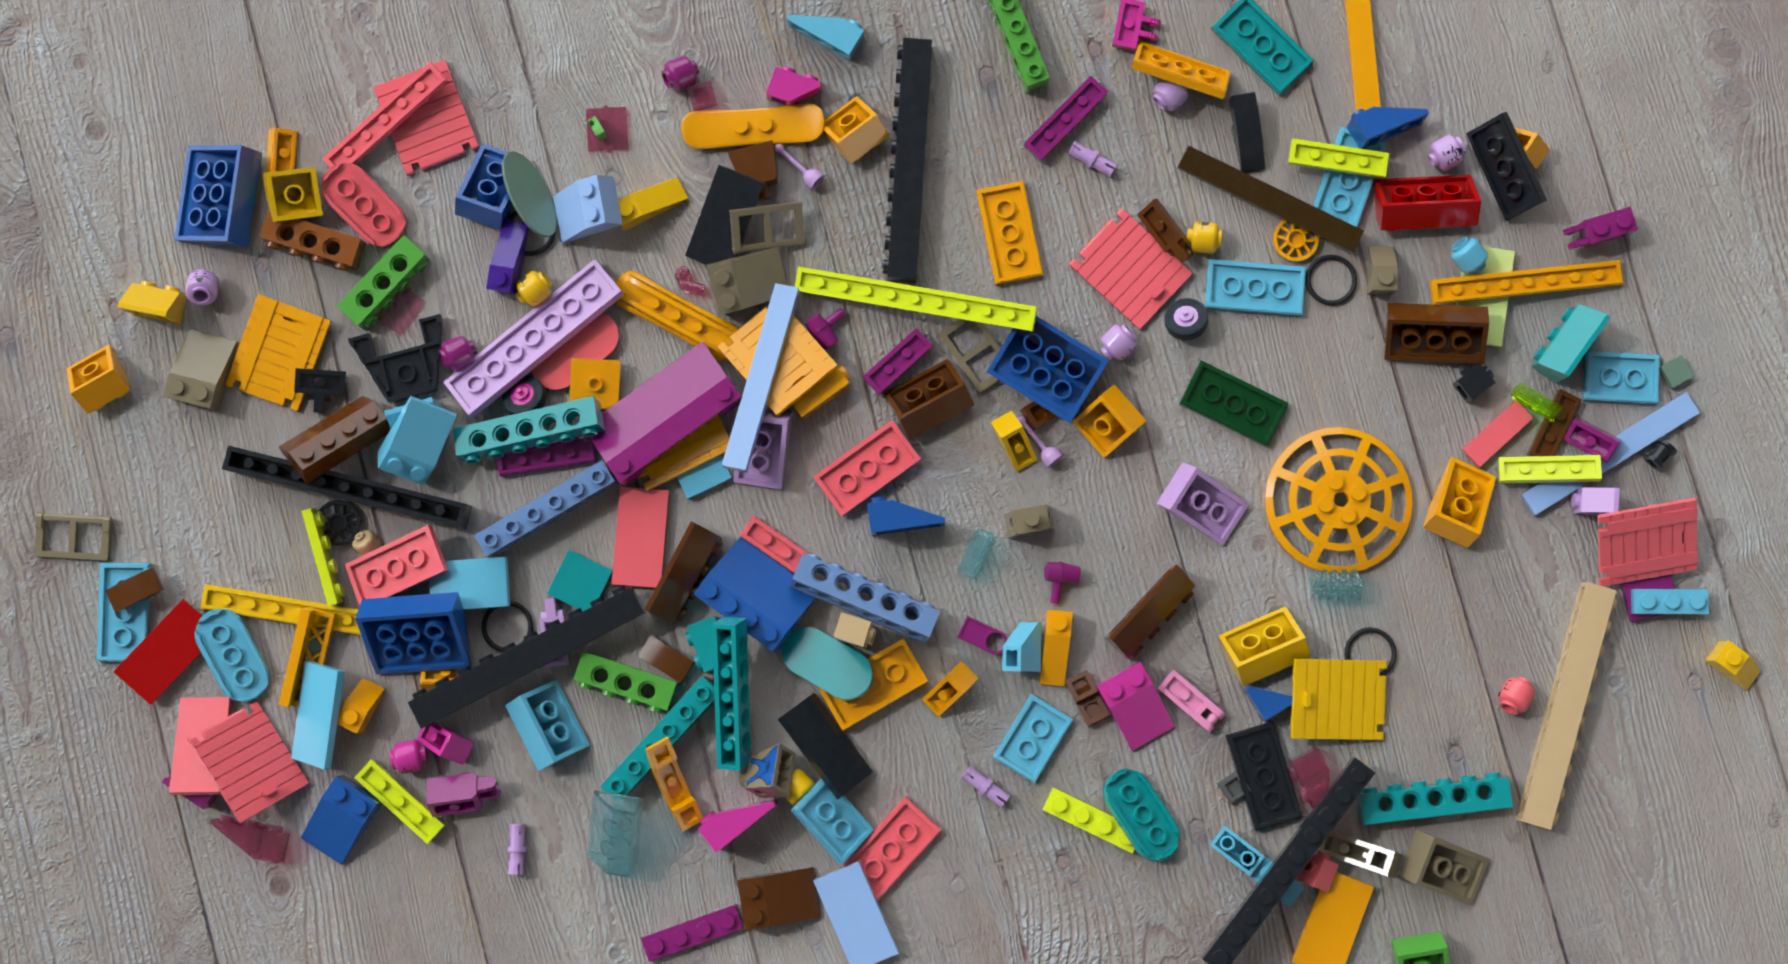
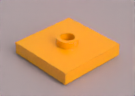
M571 358L569 402L594 396L601 403V409H609L619 401L621 360Z

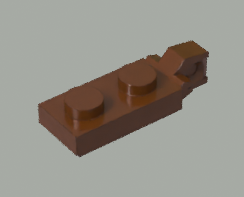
M1153 199L1137 214L1165 253L1168 252L1171 256L1176 255L1181 263L1188 261L1194 255L1187 245L1189 241L1186 235L1158 199Z

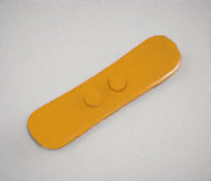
M810 103L760 109L693 111L683 117L681 131L684 141L690 147L696 149L749 146L770 140L773 141V144L803 143L813 141L823 132L824 117L821 108Z
M636 271L625 272L616 281L615 284L624 293V296L615 302L619 307L668 331L694 347L704 342L717 361H729L719 350L718 346L722 342L728 347L734 343L729 337L739 329L737 326L688 302Z

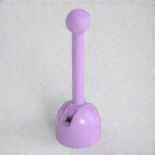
M782 144L775 145L774 150L776 153H781L804 173L803 180L806 186L814 190L820 185L824 175L819 170L805 169L784 150Z
M1019 416L1017 418L1042 449L1041 459L1047 468L1062 458L1063 455L1058 449L1046 447L1027 425L1025 417Z

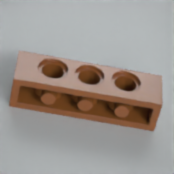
M270 210L267 212L259 238L266 242L265 246L275 250H280V247L289 249L288 253L303 257V254L312 256V261L324 265L326 261L335 263V268L349 272L350 268L358 270L366 246V242L361 238L300 219L273 222ZM293 230V238L285 241V234ZM316 237V245L312 248H308V241L311 238ZM339 244L340 251L336 255H331V248Z

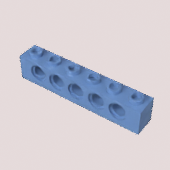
M601 460L474 536L486 557L493 558L617 485L618 482L606 462Z
M803 553L789 585L791 588L923 644H926L930 638L940 613L929 603H919L912 600V597L906 593L891 591L885 584L872 583L861 574H851L844 571V568L838 564L825 563L814 554L807 555ZM814 574H822L825 577V581L816 580ZM837 583H844L848 590L841 591L837 587ZM859 593H867L871 600H863ZM882 603H890L893 606V610H886ZM905 612H912L916 616V620H909Z

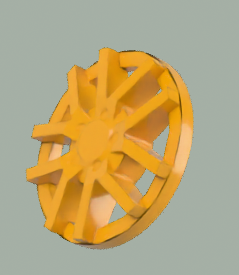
M1281 221L1273 234V244L1277 254L1285 260L1292 262H1301L1311 257L1318 247L1319 237L1314 235V239H1306V235L1310 234L1309 232L1303 231L1300 228L1294 229L1292 224H1290L1289 230L1283 227L1288 222ZM1279 230L1287 233V236L1278 235ZM1277 239L1285 242L1280 248ZM1307 243H1314L1311 251L1306 245ZM1285 246L1291 248L1287 255L1281 251ZM1303 247V249L1307 253V255L1303 257L1299 250V248ZM1293 250H1295L1298 258L1290 257Z

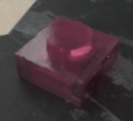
M711 81L687 87L694 111L718 106Z

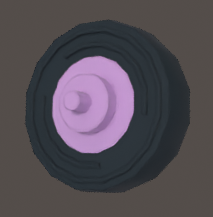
M1183 298L1173 302L1167 308L1164 315L1165 327L1169 334L1183 341L1200 337L1206 331L1209 323L1208 312L1204 305L1198 300Z

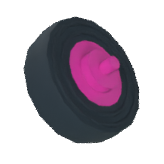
M525 375L503 393L502 400L504 407L513 415L543 408L547 395L545 387L537 378Z

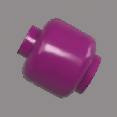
M680 56L666 62L664 70L661 71L662 79L667 88H672L677 92L696 84L697 74H699L696 62L694 60L690 61L686 56Z
M458 336L443 342L438 353L445 368L449 367L452 371H457L473 363V355L477 354V350L472 340L467 341L464 336Z

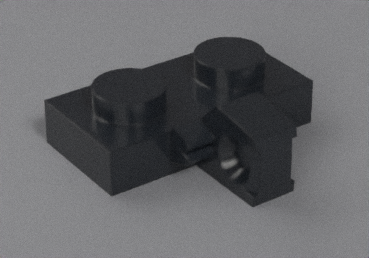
M296 368L294 393H307L308 400H314L313 412L323 413L324 401H330L331 395L345 396L346 372Z

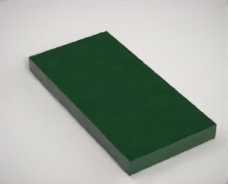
M1200 360L1179 405L1266 448L1289 404Z

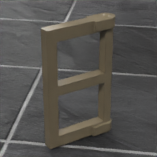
M801 201L729 210L732 250L734 254L774 247L805 245ZM794 209L796 238L772 241L770 212ZM763 213L765 242L741 245L739 216Z
M958 319L938 334L978 392L981 393L996 383L998 379L991 376L980 384L966 362L990 345L996 353L999 352L1001 347L984 323L975 322L987 340L962 357L948 337V335L969 322Z
M37 512L34 556L110 560L112 517ZM46 520L70 521L68 552L44 550ZM78 522L102 523L101 554L77 552Z

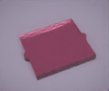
M605 105L603 108L586 109L588 151L606 150L609 153L611 150L628 149L626 107L608 108ZM596 116L607 135V138L602 141H598L588 123V120Z
M410 287L403 292L398 291L393 296L394 302L386 310L382 308L376 314L377 320L381 322L383 327L387 326L399 335L402 334L425 302L414 294Z

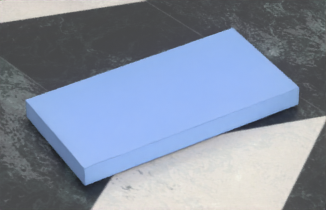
M860 860L813 880L849 964H875L899 954V949Z

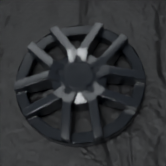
M333 500L327 502L318 510V512L321 511L323 515L329 517L328 522H325V525L328 527L324 534L327 535L330 531L334 532L330 539L331 545H347L355 539V535L359 533L362 523L359 511L355 506L347 501ZM336 504H341L340 513H336ZM329 506H331L332 515L324 512ZM346 506L351 508L353 511L345 514ZM355 514L357 520L349 522L348 517ZM357 524L353 532L349 526ZM345 530L352 535L348 539L343 534ZM339 534L343 541L334 542Z

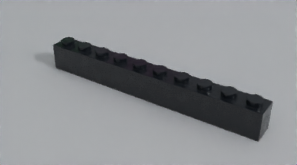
M903 38V45H898L897 60H902L901 69H896V83L900 84V93L895 92L894 107L899 108L898 116H893L892 131H897V138L891 142V155H895V164H890L889 178L894 179L893 188H888V202H892V212L887 211L886 226H891L890 236L885 235L884 250H889V258L883 261V274H887V281L917 282L932 39Z
M229 445L222 466L223 470L464 530L467 529L472 506L465 503L331 470L306 484L288 460Z
M623 585L612 591L614 596L606 600L602 596L590 602L591 608L585 611L578 608L567 614L569 619L562 623L557 619L546 625V631L538 634L536 630L524 636L525 642L517 646L513 642L501 648L502 654L494 657L491 653L479 660L480 665L473 669L468 665L457 671V677L449 680L447 676L435 682L436 688L428 692L424 688L412 694L414 699L409 701L408 704L420 728L422 729L645 614L646 611L634 588H627Z
M1352 757L1203 953L1201 956L1202 960L1208 964L1233 963L1376 772L1356 757Z

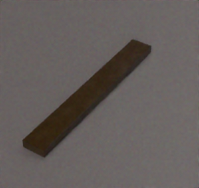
M1189 145L1177 169L1352 254L1364 233V230Z

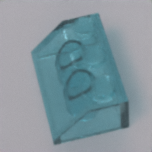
M594 791L587 857L606 874L632 878L638 857L644 798Z

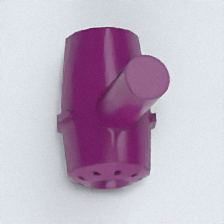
M839 308L826 319L820 314H816L806 321V328L824 350L838 341L831 327L845 317L846 313L842 308Z
M1062 561L1047 562L1044 568V578L1046 581L1053 582L1050 603H1060L1062 584L1079 583L1081 568L1079 566L1062 563Z

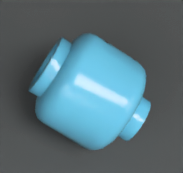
M1464 237L1452 246L1451 259L1461 272L1477 274L1486 267L1485 262L1488 258V252L1476 238Z

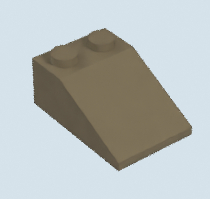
M778 247L707 264V271L719 315L770 301L775 283L787 285Z
M190 329L169 372L163 397L219 411L226 387L225 383L232 366L238 341Z
M1416 829L1398 876L1421 887L1472 905L1490 859Z

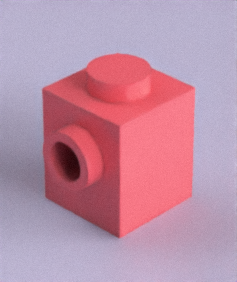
M1317 850L1296 880L1328 892L1339 864L1329 861L1330 855Z

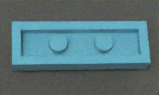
M1631 589V614L1706 615L1709 614L1708 589Z

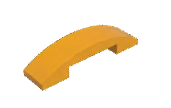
M665 737L645 748L658 787L676 823L683 832L699 823L703 816L696 800L691 796L676 759L678 758L669 738Z

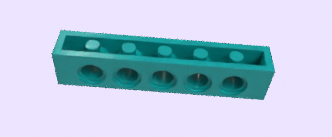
M594 396L453 428L456 456L467 464H474L480 462V459L500 458L509 452L523 453L527 451V448L535 446L537 448H544L550 446V443L557 441L563 443L571 442L575 437L579 436L593 437L598 434L597 432L605 431L601 403ZM576 417H580L578 424L572 426V421ZM557 422L556 427L553 430L548 431L549 426L552 423ZM533 427L532 433L529 436H525L526 431ZM509 433V438L502 442V437ZM486 438L485 444L479 447V442Z
M724 616L712 623L717 769L741 771L748 765L749 758L751 757L747 618Z
M702 676L601 784L600 788L616 803H621L651 771L645 748L665 737L669 738L673 747L715 702L714 684L705 676Z
M1500 772L1485 774L1483 779H1476V775L1460 777L1461 781L1451 782V778L1437 779L1436 784L1427 785L1426 781L1412 782V787L1402 788V784L1387 785V790L1377 791V787L1364 788L1362 793L1356 798L1359 824L1368 825L1511 808L1513 804L1509 777L1501 776ZM1482 785L1488 790L1487 796L1483 799L1478 796V789ZM1457 788H1460L1463 792V798L1459 802H1456L1453 798V792ZM1435 791L1439 798L1436 804L1431 805L1428 801V796L1431 792ZM1411 794L1414 798V803L1411 807L1407 808L1403 800L1406 795ZM1387 797L1389 807L1382 811L1379 808V801L1381 798Z

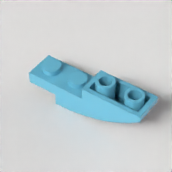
M1225 825L1210 843L1213 849L1256 882L1259 881L1272 863ZM1294 880L1280 900L1290 907L1305 887Z

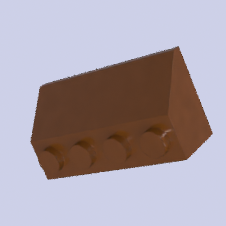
M1387 303L1384 360L1484 364L1489 330L1488 306Z
M361 396L280 445L279 450L307 484L387 435L390 427L385 414L373 400Z
M691 521L644 610L675 625L677 621L682 622L688 611L685 608L688 600H694L695 598L694 592L698 588L696 585L701 577L705 578L710 570L709 560L712 555L716 557L722 547V543L719 542L721 537Z
M1177 564L1170 567L1107 634L1105 639L1125 658L1130 656L1135 658L1144 648L1141 644L1148 637L1152 640L1161 630L1158 627L1164 619L1168 622L1178 612L1175 607L1180 602L1185 604L1194 595L1191 591L1195 587L1194 583Z

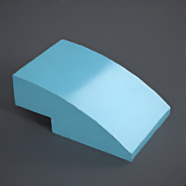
M508 557L445 561L449 571L429 580L430 594L458 592L464 610L510 606Z

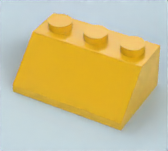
M1286 606L1218 635L1230 665L1243 687L1294 665V658L1308 659L1311 657L1306 637Z

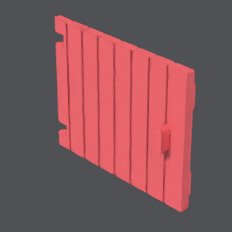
M446 60L434 63V66L448 82L391 132L407 176L415 174L413 165L419 164L420 169L423 171L466 154L463 146L470 144L472 151L480 148ZM421 69L373 87L380 106Z
M1121 208L1116 215L1122 221L1117 224L1110 219L1079 252L1080 256L1085 260L1080 264L1073 258L1069 266L1140 330L1193 273L1176 257L1171 256L1168 252L1165 253L1155 238Z
M1696 498L1598 515V524L1606 523L1605 528L1598 529L1599 573H1607V576L1599 578L1600 586L1604 587L1612 584L1697 570Z
M257 701L249 705L253 712L252 714L248 715L245 709H241L202 730L201 734L204 740L199 741L196 735L187 738L190 746L239 823L253 817L309 784Z

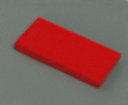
M183 598L113 673L150 705L153 704L201 653L195 640V630L197 623L203 615Z

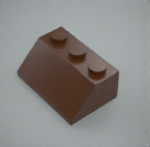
M948 359L884 393L895 416L910 440L974 406L965 383Z

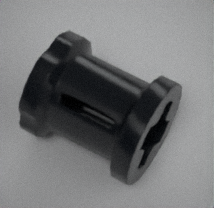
M1659 438L1657 445L1649 454H1645L1643 459L1652 468L1659 471L1663 468V463L1671 455L1674 456L1677 450L1668 441Z

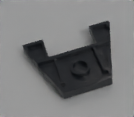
M441 314L419 319L425 344L379 357L376 355L370 333L348 339L349 344L369 371L372 379L388 403L392 404L407 400L410 396L417 397L438 391L440 364L438 350H441L443 321Z

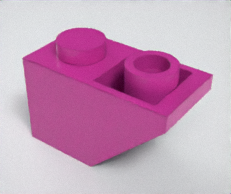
M783 66L782 69L775 67L766 92L767 100L784 106L796 105L821 93L822 82H819L817 77L810 74H805V76L796 74V71L790 67Z

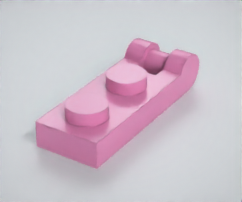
M1174 669L1157 687L1160 692L1208 733H1211L1215 728L1213 725L1218 719L1222 720L1226 715ZM1207 708L1211 713L1205 719L1201 714Z

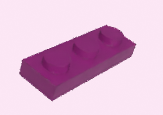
M916 328L862 378L879 396L933 348V345Z

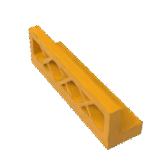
M305 607L300 610L278 705L284 707L299 706L297 694L301 688L300 681L303 677L304 663L307 655L309 657L307 661L317 663L316 658L319 657L318 663L325 665L336 613L312 607ZM316 615L328 618L327 626L321 632L314 625ZM317 638L322 648L320 653L313 656L308 649L310 641Z

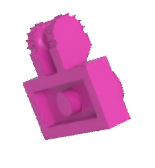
M1121 0L1112 47L1136 51L1138 38L1143 41L1156 42L1158 39L1157 34L1142 31L1140 27L1141 24L1153 28L1160 27L1161 20L1143 16L1145 2Z

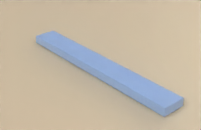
M775 283L723 459V468L748 472L800 293L797 287Z
M1683 393L1617 434L1616 437L1621 439V442L1608 463L1601 460L1602 473L1699 414V410L1688 393ZM1588 482L1538 483L1520 496L1534 516Z

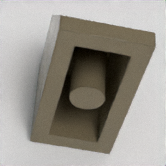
M1368 246L1367 295L1394 294L1398 290V265L1393 247Z

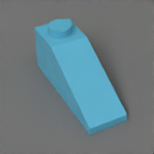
M788 15L787 25L848 61L851 60L864 38L862 26L852 19L847 21L844 18Z

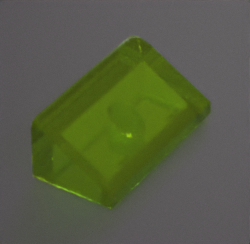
M1519 383L1511 392L1513 400H1517L1520 404L1551 422L1555 421L1563 408L1523 383Z

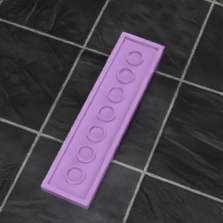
M594 259L553 292L549 298L536 306L477 354L472 364L459 369L443 383L466 413L473 419L624 296V293Z

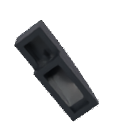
M1251 92L1231 96L1229 106L1240 171L1245 173L1265 169L1263 138L1256 94Z

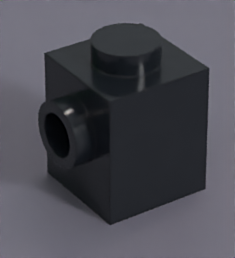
M1480 363L1475 367L1470 364L1460 371L1461 377L1453 382L1452 385L1465 402L1468 403L1496 382L1493 380L1494 375L1487 366L1483 367Z

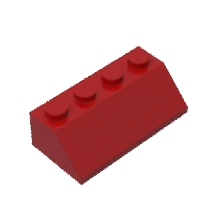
M1471 174L1374 179L1376 219L1381 231L1478 226L1482 201Z

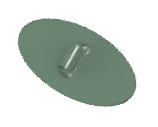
M515 151L508 152L502 161V174L511 202L519 216L533 232L541 237H550L555 232L557 220L549 190L539 172L526 157Z

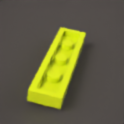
M1292 138L1288 164L1384 179L1387 172L1389 153Z
M1600 455L1498 458L1499 484L1601 482L1602 480Z
M317 507L303 510L301 512L327 604L331 606L343 602L342 597L345 596L344 588L341 583H338L335 574L338 573L336 561L331 559L330 556L331 542L328 535H325L322 526L325 525L323 514L321 511L318 512Z
M371 759L354 777L427 844L445 827L446 824L438 817H432L429 809L374 759Z
M1052 788L1042 810L1133 854L1134 847L1113 816L1056 788Z

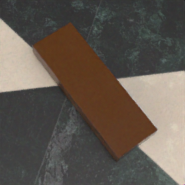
M1558 389L1526 455L1530 457L1555 456L1582 399L1562 389Z

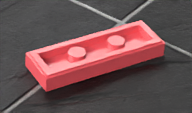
M1515 400L1461 450L1479 468L1530 422L1533 417Z
M755 516L752 517L740 534L742 538L793 573H795L803 553L809 554Z

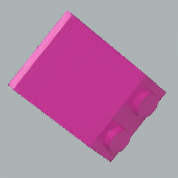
M1141 662L1134 663L1096 685L1099 695L1132 751L1175 727Z
M776 799L721 810L717 814L713 810L700 820L702 826L698 830L717 853L775 807L778 802Z

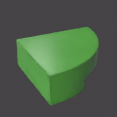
M596 116L589 119L588 123L598 141L607 138Z

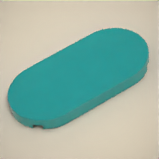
M802 627L796 629L783 644L782 657L788 669L840 700L848 701L864 696L873 683L871 665L862 654L816 628Z
M1121 769L1111 774L1104 784V801L1134 849L1141 857L1149 861H1161L1171 857L1179 845V828L1147 778L1142 773L1129 769Z

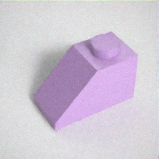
M1579 488L1575 490L1571 498L1574 514L1598 516L1600 514L1617 512L1620 488Z

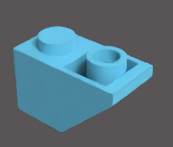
M1020 622L1003 645L1002 671L1041 672V622Z

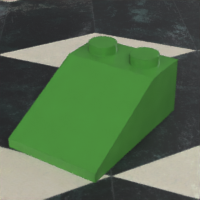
M1441 931L1391 939L1394 964H1450L1448 947Z

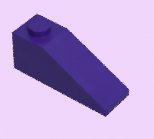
M505 219L490 263L486 289L512 295L518 292L516 283L521 278L529 230L525 222Z

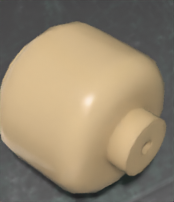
M369 530L357 533L352 541L354 550L361 556L378 549L380 546L377 537Z

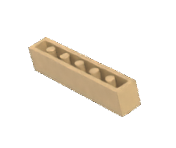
M841 612L833 637L839 641L866 649L867 644L872 646L876 630L873 628L871 621Z

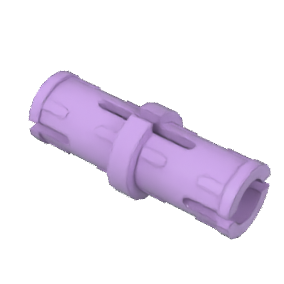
M1074 141L1073 146H1071L1068 152L1069 156L1071 155L1087 164V168L1090 169L1092 167L1109 178L1117 166V163L1099 155V151H1092L1077 143V141Z
M971 765L961 777V779L978 790V794L981 796L984 794L1000 808L1010 797L1009 794L993 784V780L990 777L988 779L972 768Z
M509 824V847H506V852H509L508 874L522 875L524 874V852L527 851V847H524L525 824Z

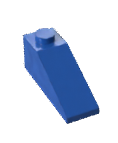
M1372 107L1367 110L1359 109L1351 115V120L1346 128L1359 149H1366L1422 125L1429 112L1427 109Z

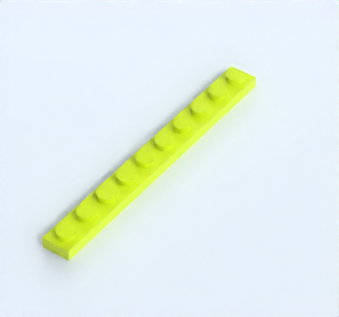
M798 267L795 287L799 288L800 292L1032 332L1034 331L1038 309L1036 306Z

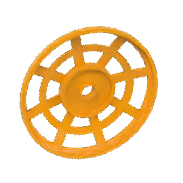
M1343 427L1313 431L1289 445L1277 458L1270 471L1264 496L1265 513L1269 527L1284 551L1308 568L1331 574H1347L1365 570L1378 564L1390 555L1399 545L1407 531L1413 505L1412 489L1408 475L1395 453L1372 435L1356 429ZM1344 434L1362 439L1357 451L1344 448L1327 450L1321 437ZM1312 441L1317 454L1306 460L1296 473L1282 468L1285 461L1295 450L1303 444ZM1371 443L1389 456L1397 467L1399 474L1386 477L1379 465L1366 456ZM1348 456L1354 459L1349 471L1335 470L1330 457ZM1321 461L1326 473L1316 482L1303 477L1312 465ZM1363 463L1375 472L1379 481L1367 485L1358 476ZM1277 477L1291 482L1288 497L1290 513L1276 518L1273 495ZM1400 483L1404 485L1406 497L1405 514L1402 523L1389 517L1392 508V492L1390 487ZM1298 486H1301L1311 491L1310 506L1298 510L1296 497ZM1380 490L1384 491L1385 503L1383 513L1370 508V494ZM1337 493H1343L1346 496L1347 502L1345 506L1340 507L1335 504L1334 496ZM1315 515L1323 524L1318 537L1306 527L1302 521L1303 518ZM1365 517L1378 522L1372 532L1361 539L1356 525ZM1294 522L1302 535L1314 543L1308 557L1301 554L1290 544L1280 529L1281 526ZM1385 526L1397 532L1394 540L1386 549L1367 560L1364 545L1374 540ZM1333 529H1347L1351 543L1328 542V539ZM1323 549L1333 551L1354 550L1358 564L1333 566L1317 561Z

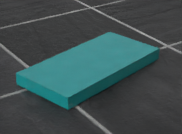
M1239 0L1211 27V30L1278 96L1314 62L1253 0Z

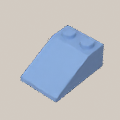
M596 174L576 181L553 196L561 243L565 244L623 225L614 177Z

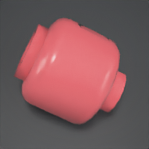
M1523 677L1507 679L1497 696L1500 707L1512 715L1525 713L1535 697V691L1531 687V682Z

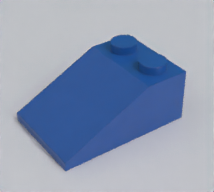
M483 143L481 144L455 197V215L498 230L502 229L512 206L502 174V161L508 152Z
M886 496L871 498L872 503H867L872 536L945 526L944 517L894 500H887Z
M335 776L319 801L300 838L343 865L383 803L346 776Z

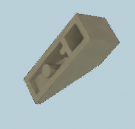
M1331 831L1318 849V851L1328 854L1333 858L1392 878H1396L1403 854Z

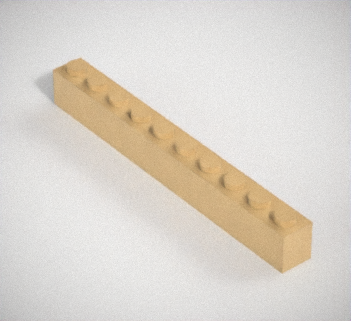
M1590 582L1580 583L1516 816L1517 821L1551 830L1552 826H1555L1559 813L1556 810L1558 803L1563 800L1565 795L1564 781L1571 773V755L1576 752L1578 747L1576 737L1578 730H1581L1584 725L1585 716H1583V711L1591 699L1589 689L1591 682L1596 680L1598 674L1596 664L1598 658L1600 659L1604 652V644L1602 642L1604 635H1607L1610 630L1611 621H1609V616L1617 604V597H1615L1617 590Z

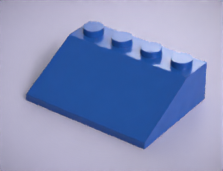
M243 145L188 146L175 241L223 247H249L262 152Z
M1036 316L1033 332L1012 329L986 372L1068 423H1071L1109 360Z
M742 537L735 542L694 592L695 596L725 617L747 618V633L776 654L816 600L813 596L789 587L794 574Z
M458 592L362 599L355 620L376 675L461 669L472 665L465 612Z

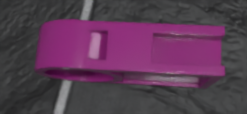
M969 616L966 617L957 636L993 655L1001 654L1003 649L997 652L991 651L986 643L987 637L993 633H999L1004 637L1005 642L1008 640L1002 631L996 630Z

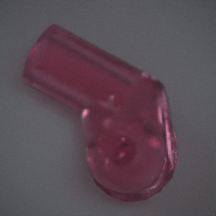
M679 266L675 272V279L680 289L687 293L703 296L706 285L694 282L689 268Z

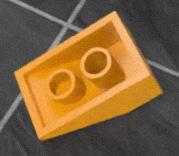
M1451 457L1428 508L1423 528L1468 548L1481 534L1496 476Z

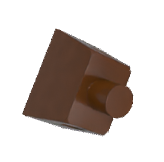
M770 140L728 152L735 171L765 182L758 202L771 199L769 186L778 183L773 141Z

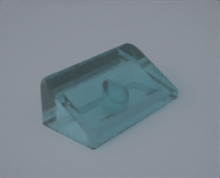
M982 529L975 530L958 569L959 574L972 580L976 578L994 533Z

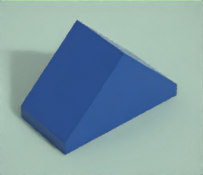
M1244 686L1243 691L1261 720L1266 721L1292 705V696Z

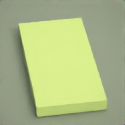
M1483 246L1488 252V258L1485 262L1486 267L1477 274L1461 272L1460 277L1510 272L1513 269L1515 251ZM1509 297L1456 303V305L1488 306L1489 330L1487 346L1502 347Z

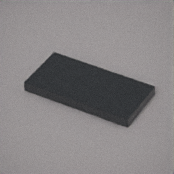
M1507 112L1497 115L1466 133L1505 221L1511 220L1547 201Z
M718 165L685 256L706 265L737 257L738 254H734L732 250L729 210L756 207L765 182L723 165ZM753 215L739 216L741 245Z
M815 693L778 719L837 800L873 773L872 769Z
M1270 721L1225 735L1254 831L1303 817L1274 722Z

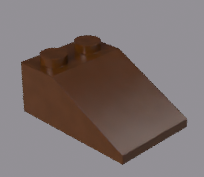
M813 867L739 878L738 887L744 930L772 927L820 917L817 890L813 882L815 879Z

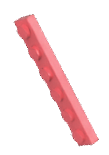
M429 62L322 159L329 167L340 163L356 165L448 81L434 64Z

